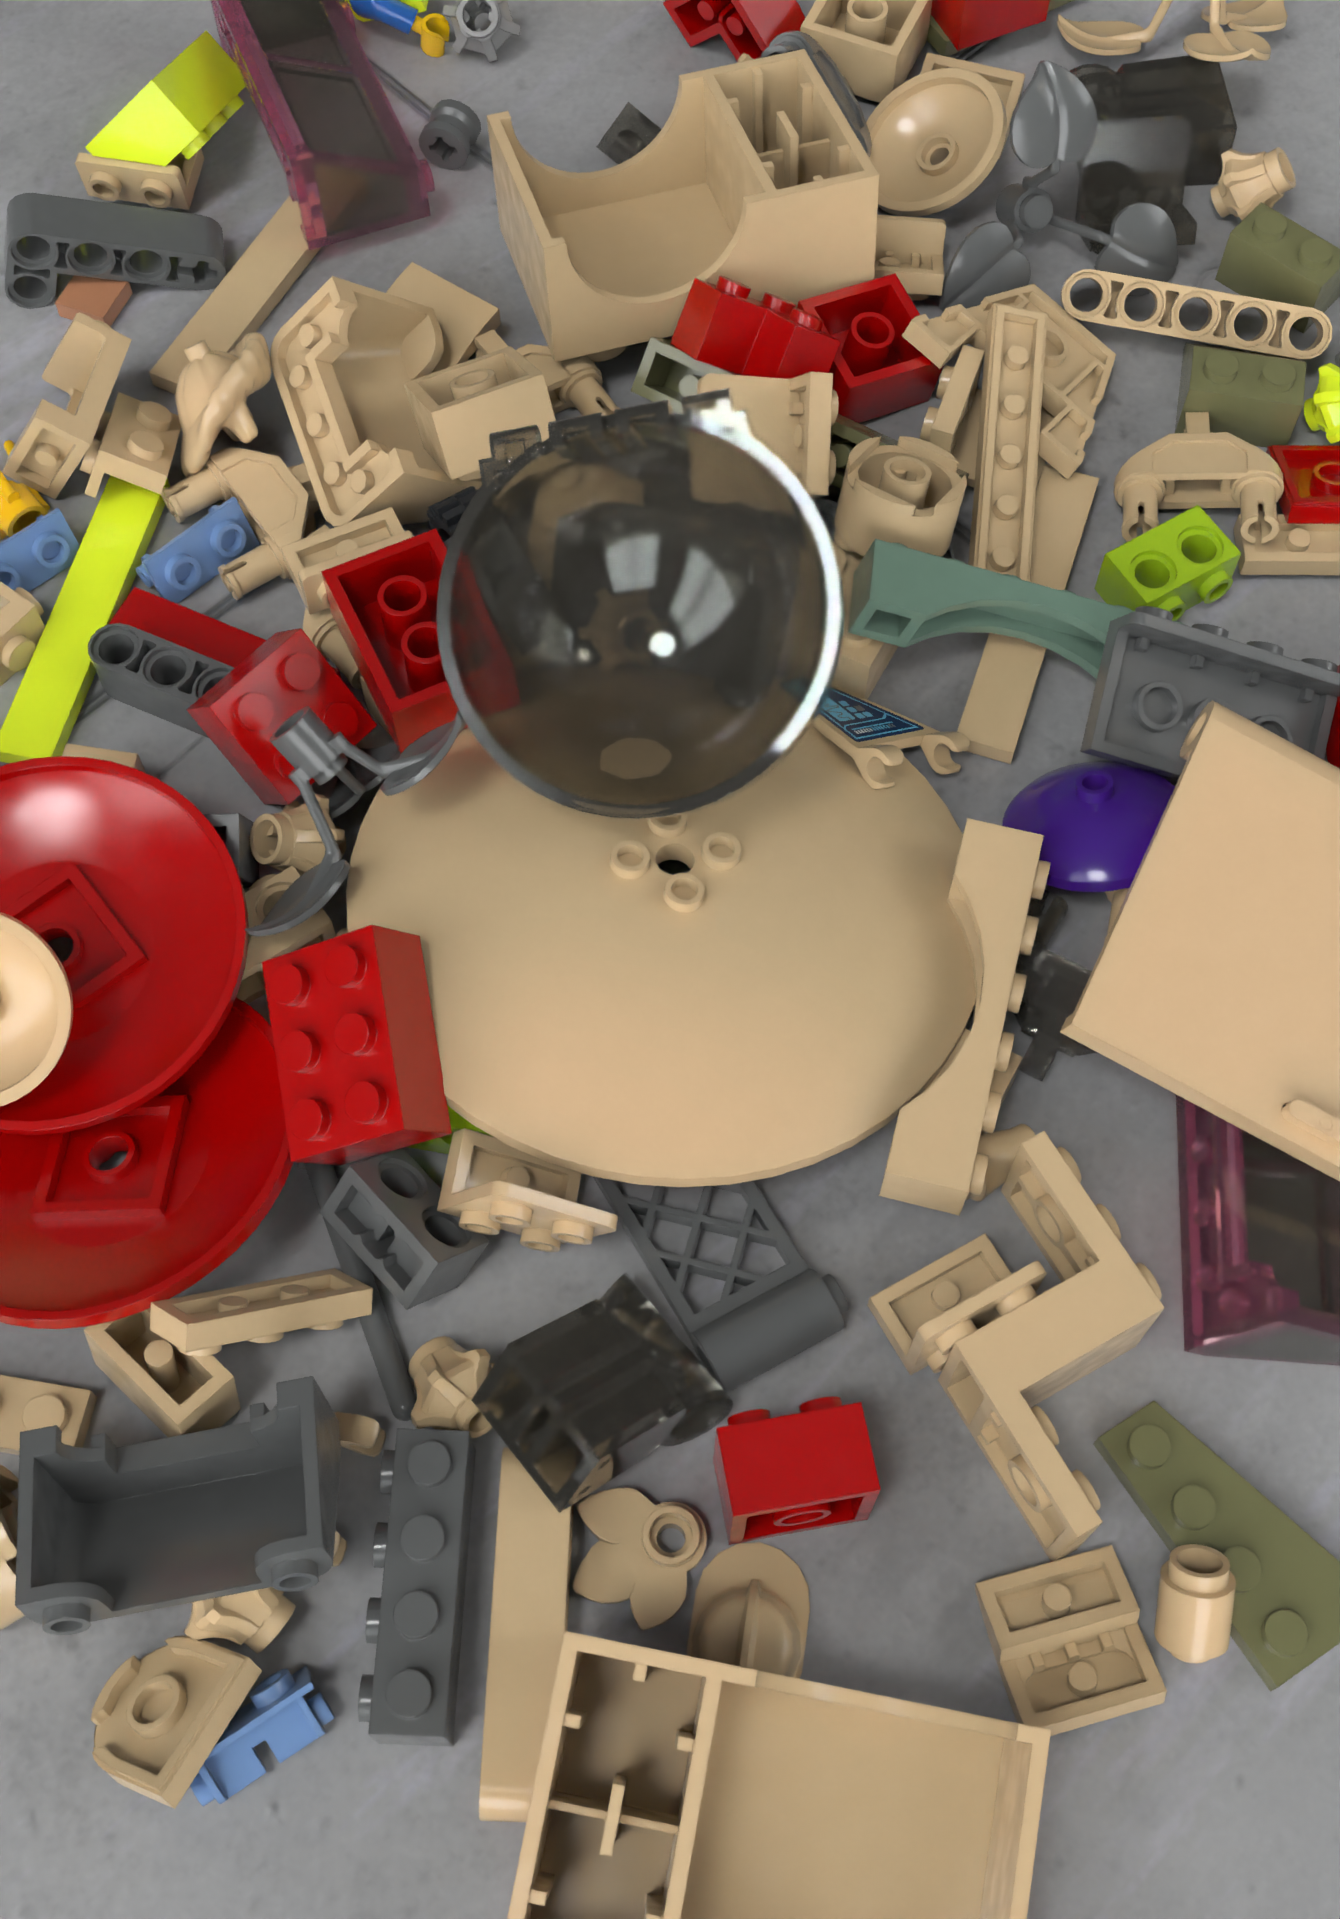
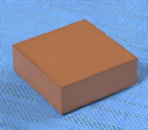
M74 275L56 300L55 305L61 317L73 320L76 313L80 312L111 327L133 293L130 283L126 281Z

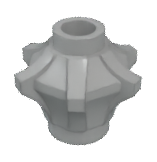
M457 0L453 6L444 5L442 15L451 19L456 36V41L452 48L458 54L468 49L486 54L489 63L498 61L496 51L510 35L520 36L521 26L513 23L507 0ZM481 13L489 14L488 18L491 21L490 26L484 31L480 27L477 30L475 28V19Z

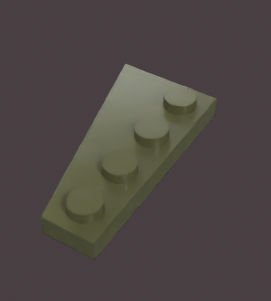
M1152 1401L1097 1438L1093 1445L1170 1552L1181 1545L1197 1544L1216 1549L1228 1558L1230 1571L1236 1579L1230 1636L1270 1691L1280 1687L1340 1643V1561L1158 1403Z

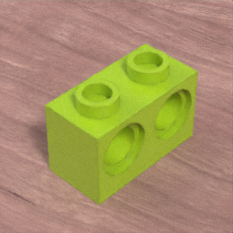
M1196 505L1107 552L1104 555L1094 589L1107 604L1125 606L1132 611H1135L1140 606L1157 607L1173 614L1172 621H1177L1189 608L1202 601L1205 604L1213 603L1230 589L1233 584L1232 576L1241 552L1199 505Z

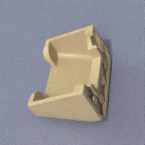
M334 276L280 328L273 339L270 350L271 369L321 512L326 521L332 526L337 527L392 507L401 525L428 522L430 520L427 516L429 506L470 486H474L476 490L479 489L483 493L485 501L489 500L493 506L504 496L493 468L490 473L475 480L463 481L459 480V478L451 480L424 449L405 390L404 383L429 375L443 355L444 341L442 331L433 308Z

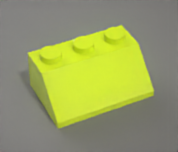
M206 30L157 74L85 148L92 156L166 166L179 153L189 160L244 104L238 94L251 80Z

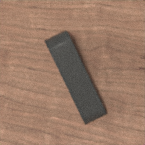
M39 193L17 195L9 201L7 207L4 246L5 292L9 300L19 307L34 309L48 306L54 300L56 294L57 273L193 290L216 288L226 276L223 230L217 221L207 216Z

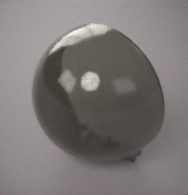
M730 388L681 397L683 414L673 413L671 403L667 399L615 409L614 414L607 416L603 412L552 421L548 423L549 438L543 442L537 425L489 434L491 458L479 460L482 486L475 493L462 514L450 540L442 566L437 597L438 646L444 674L452 697L464 721L478 742L515 779L536 793L561 805L585 813L606 817L645 820L675 817L701 811L722 803L752 787L772 772L797 747L813 725L827 699L837 672L844 633V595L837 555L824 521L799 480L777 456L752 438L749 415L746 410L734 412Z

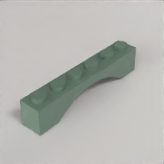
M875 539L854 571L848 633L903 648L927 638L957 632L999 634L1020 638L1050 649L1079 665L1097 679L1110 621L1135 611L1125 606L1111 605L1082 597L1071 591L1057 590L1021 580L1014 575L1000 574L968 565L957 559H947L914 550L900 543H890Z

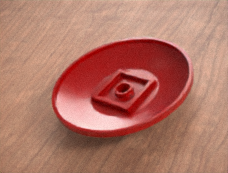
M56 756L34 758L0 766V912L20 920L38 933L47 943L58 937H67L73 940L71 955L61 963L66 972L73 998V1021L66 1048L58 1063L37 1087L18 1100L0 1107V1132L6 1134L43 1135L88 1128L115 1119L140 1107L162 1093L185 1074L217 1036L234 1004L246 966L249 933L245 929L249 928L245 892L233 859L210 821L188 799L159 779L129 766L88 757Z
M236 997L231 1011L217 1036L185 1074L162 1093L140 1107L115 1119L88 1128L64 1133L21 1135L0 1132V1322L34 1329H67L111 1322L151 1308V1302L170 1299L196 1284L238 1250L257 1229L283 1189L294 1163L290 1160L271 1025L261 1014ZM115 1152H128L124 1161L117 1167L110 1170H99L100 1165L108 1161Z

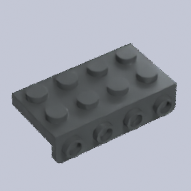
M1140 606L1135 609V612L1110 621L1080 752L1178 781L1187 762L1179 756L1183 742L1196 718L1204 707L1213 700L1324 760L1336 702L1340 696V673H1337L1338 666L1335 663L1315 658H1305L1301 661L1283 656L1284 649L1268 642L1250 641L1246 644L1229 639V632L1215 625L1194 624L1190 627L1172 621L1173 614L1157 607Z

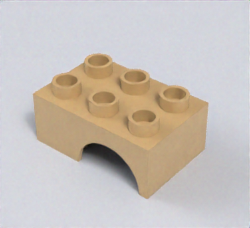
M805 49L679 75L678 92L673 110L659 134L649 145L632 158L600 171L577 173L547 166L530 155L518 141L508 111L487 115L500 230L555 362L585 355L593 362L606 361L621 354L627 346L647 342L650 340V337L664 338L673 336L695 278L716 285L719 276H724L750 287L751 291L748 296L750 298L762 301L764 293L768 292L796 304L795 308H797L800 300L874 279L879 173Z
M564 1631L507 1919H1027L1051 1730Z

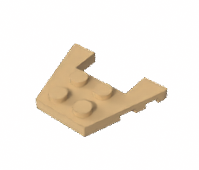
M1035 284L984 297L980 305L967 309L961 304L945 308L942 315L929 319L926 314L914 317L902 334V337L940 369L961 351L963 345L971 344L974 348L985 350L987 315L994 302L1048 313L1042 407L1055 418L1040 431L1038 454L1068 480L1084 460L1086 453L1083 451L1085 442L1092 434L1095 424L1093 419L1095 410L1103 399L1116 354Z

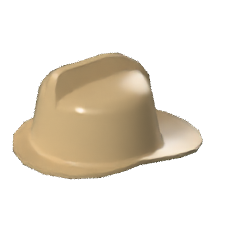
M761 1542L738 1543L719 1552L703 1569L695 1592L687 1656L800 1679L803 1670L810 1603L809 1588L799 1566L782 1550Z

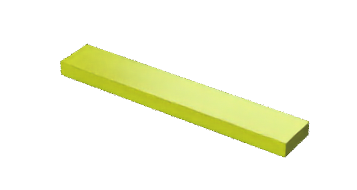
M110 475L0 730V762L14 763L34 758L62 756L96 674L88 654V643L91 636L98 629L110 623L128 597L137 575L135 569L141 565V557L147 551L166 505L161 494ZM168 478L166 479V482H165V485H164L163 488H165V487H167V488L170 487Z

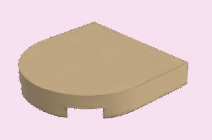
M184 1635L167 1638L165 1642L168 1645L154 1650L140 1660L135 1655L127 1659L106 1682L91 1714V1721L96 1724L92 1755L98 1766L117 1783L173 1809L181 1801L262 1672L247 1656L202 1639L193 1641L189 1636Z

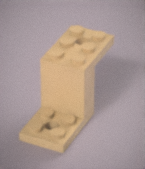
M1042 1131L1020 1144L1001 1192L1061 1283L955 1342L938 1381L1052 1562L1076 1551L1103 1521L1096 1512L1101 1506L1093 1486L1081 1471L1075 1469L1071 1472L1055 1448L1059 1444L1057 1432L1048 1416L1036 1404L1135 1348L1165 1307L1160 1301L1162 1296L1160 1287L1151 1271L1140 1262L1135 1264L1121 1244L1120 1229L1112 1214L1102 1204L1095 1205L1080 1184L1081 1173L1074 1158L1065 1148L1061 1146L1056 1148L1046 1132Z

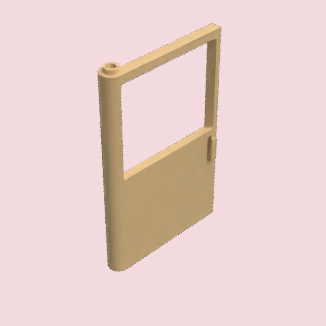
M1212 700L1196 718L1183 742L1179 756L1187 762L1074 1012L1066 1018L1060 1033L1340 1182V768Z

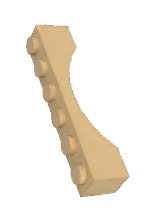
M970 818L966 820L947 903L962 929L972 960L976 992L973 1025L970 1034L951 1065L926 1091L900 1108L879 1196L960 1216L968 1193L978 1196L981 1194L989 1155L977 1153L981 1131L993 1134L1002 1099L1001 1093L990 1091L994 1070L1006 1072L1015 1035L1014 1033L1003 1031L1007 1011L1018 1014L1027 978L1025 974L1016 973L1015 969L1019 954L1030 956L1039 918L1027 915L1030 898L1042 900L1050 869V862L1039 860L1044 835Z

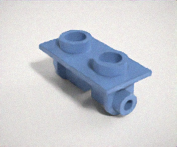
M231 497L220 506L213 505L210 507L208 515L152 555L147 553L141 557L142 564L135 570L146 586L150 588L155 585L162 598L178 604L218 575V567L220 565L227 564L248 553L259 545V542L237 499Z
M59 508L45 516L40 515L36 518L37 521L0 543V581L12 590L21 587L30 592L72 565L80 545Z
M307 1665L292 1675L287 1668L279 1670L261 1681L251 1690L249 1697L252 1702L235 1713L190 1785L194 1795L203 1807L214 1799L219 1804L224 1803L228 1798L267 1773L264 1764L254 1749L255 1746L264 1740L268 1743L278 1762L282 1763L317 1738L326 1734L323 1726L335 1719V1716L321 1692L309 1700L307 1699L305 1694L314 1689L311 1673Z

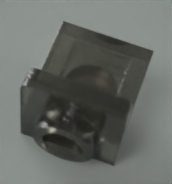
M628 102L596 147L615 163L621 164L642 151L662 129Z

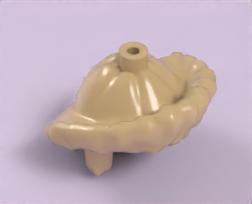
M252 332L245 334L235 349L229 353L210 351L205 340L184 350L190 362L179 375L175 400L183 432L180 464L182 472L186 477L202 470L209 459L213 443L221 429L233 441L251 443L257 437L258 429L246 401L250 394L262 389L269 382L272 374L268 345L261 333Z

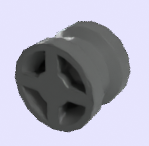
M452 99L441 100L433 108L429 117L430 122L424 126L419 136V148L431 163L440 168L455 170L465 165L471 152L470 147L475 144L481 132V122L476 113L462 102Z

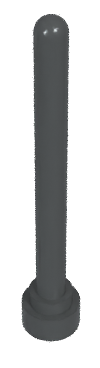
M296 1162L299 1169L307 1171L321 1211L339 1182L334 1166ZM323 1217L342 1272L373 1288L371 1315L358 1318L394 1417L400 1421L412 1420L411 1412L417 1397L372 1272Z

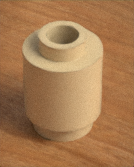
M1197 1544L1181 1545L1171 1551L1169 1560L1161 1567L1154 1635L1163 1648L1181 1661L1203 1663L1223 1655L1229 1647L1236 1579L1230 1571V1562L1224 1554L1208 1546Z

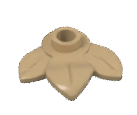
M614 1488L600 1491L587 1497L578 1504L577 1510L584 1524L599 1541L591 1547L582 1560L573 1582V1590L576 1594L600 1604H617L630 1600L634 1619L641 1630H648L665 1623L681 1608L686 1598L687 1572L698 1565L705 1553L707 1534L702 1519L692 1508L685 1504L663 1502L655 1505L646 1496L633 1488ZM668 1528L679 1530L685 1538L683 1547L673 1553L663 1551L657 1543L659 1534Z

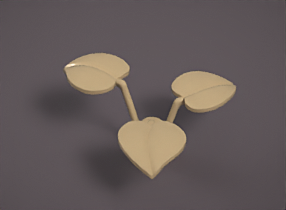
M1162 0L1150 25L1146 29L1134 23L1124 21H1072L1062 17L1060 14H1058L1057 26L1065 40L1083 52L1103 56L1137 53L1140 51L1141 43L1152 41L1173 0ZM1210 0V6L1204 7L1201 11V18L1209 22L1210 33H1195L1186 36L1183 41V49L1194 58L1212 62L1269 60L1271 46L1264 38L1252 32H1269L1283 29L1286 26L1288 17L1284 0H1240L1226 3V0ZM1220 24H1227L1228 27L1236 31L1224 32Z

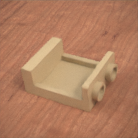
M80 312L76 313L42 374L44 381L70 395L66 410L44 399L40 401L6 460L2 470L4 475L53 499L57 498L92 443L132 339L113 330L102 321L94 320Z

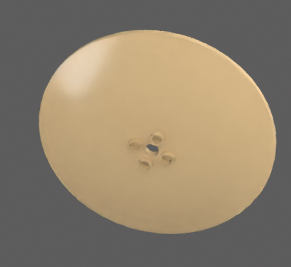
M598 664L586 669L558 668L513 682L512 691L515 709L463 729L440 764L417 784L392 796H386L381 789L378 790L360 825L350 859L351 866L346 889L347 930L351 932L369 925H376L420 936L447 1106L472 1125L508 1146L547 1163L603 1179L638 1185L669 1187L731 1185L770 1178L816 1164L853 1147L883 1128L899 1115L900 1108L919 1096L942 1070L960 1040L973 1011L976 992L972 960L962 929L947 903L963 836L948 807L927 779L905 756L903 762L899 765L887 766L884 764L887 775L896 780L894 786L881 789L871 788L862 778L854 758L777 698L773 703L760 711L744 712L730 708L727 705V699L718 695L716 680L662 667L651 666L646 671H642L637 664L617 666L609 675L597 670ZM665 860H679L685 863L691 870L687 873L671 875L662 871L658 864Z

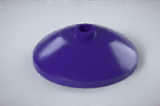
M1096 761L1068 765L1040 776L1022 789L1008 805L1004 813L1002 826L1044 835L1039 860L1050 862L1047 885L1078 892H1106L1130 888L1175 786L1155 773L1116 762Z

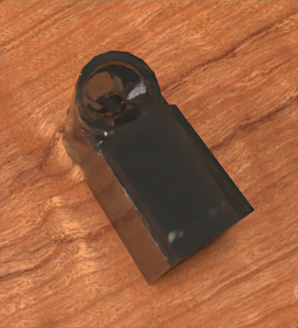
M1187 55L1125 63L1116 72L1108 66L1100 64H1083L1070 70L1088 90L1093 99L1098 119L1096 137L1090 152L1084 159L1076 162L1081 186L1086 194L1095 197L1108 195L1119 190L1127 183L1131 190L1219 184L1218 181L1223 169L1221 154L1230 148L1232 149L1237 131L1236 120L1219 62L1205 61Z
M624 1273L599 1301L595 1299L509 1343L472 1398L476 1407L559 1513L649 1456L659 1445L665 1447L679 1445L708 1432L727 1417L734 1406L728 1394L693 1352L675 1335L668 1322L627 1273Z

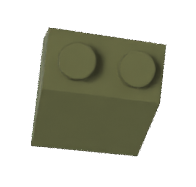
M1261 202L1230 232L1215 280L1242 296L1315 308L1324 313L1340 297V249ZM1302 317L1295 321L1292 327L1304 334L1314 322L1307 317Z
M1185 343L1175 433H1184L1185 412H1209L1210 433L1228 432L1254 446L1260 447L1288 445L1303 408L1306 362L1289 357Z

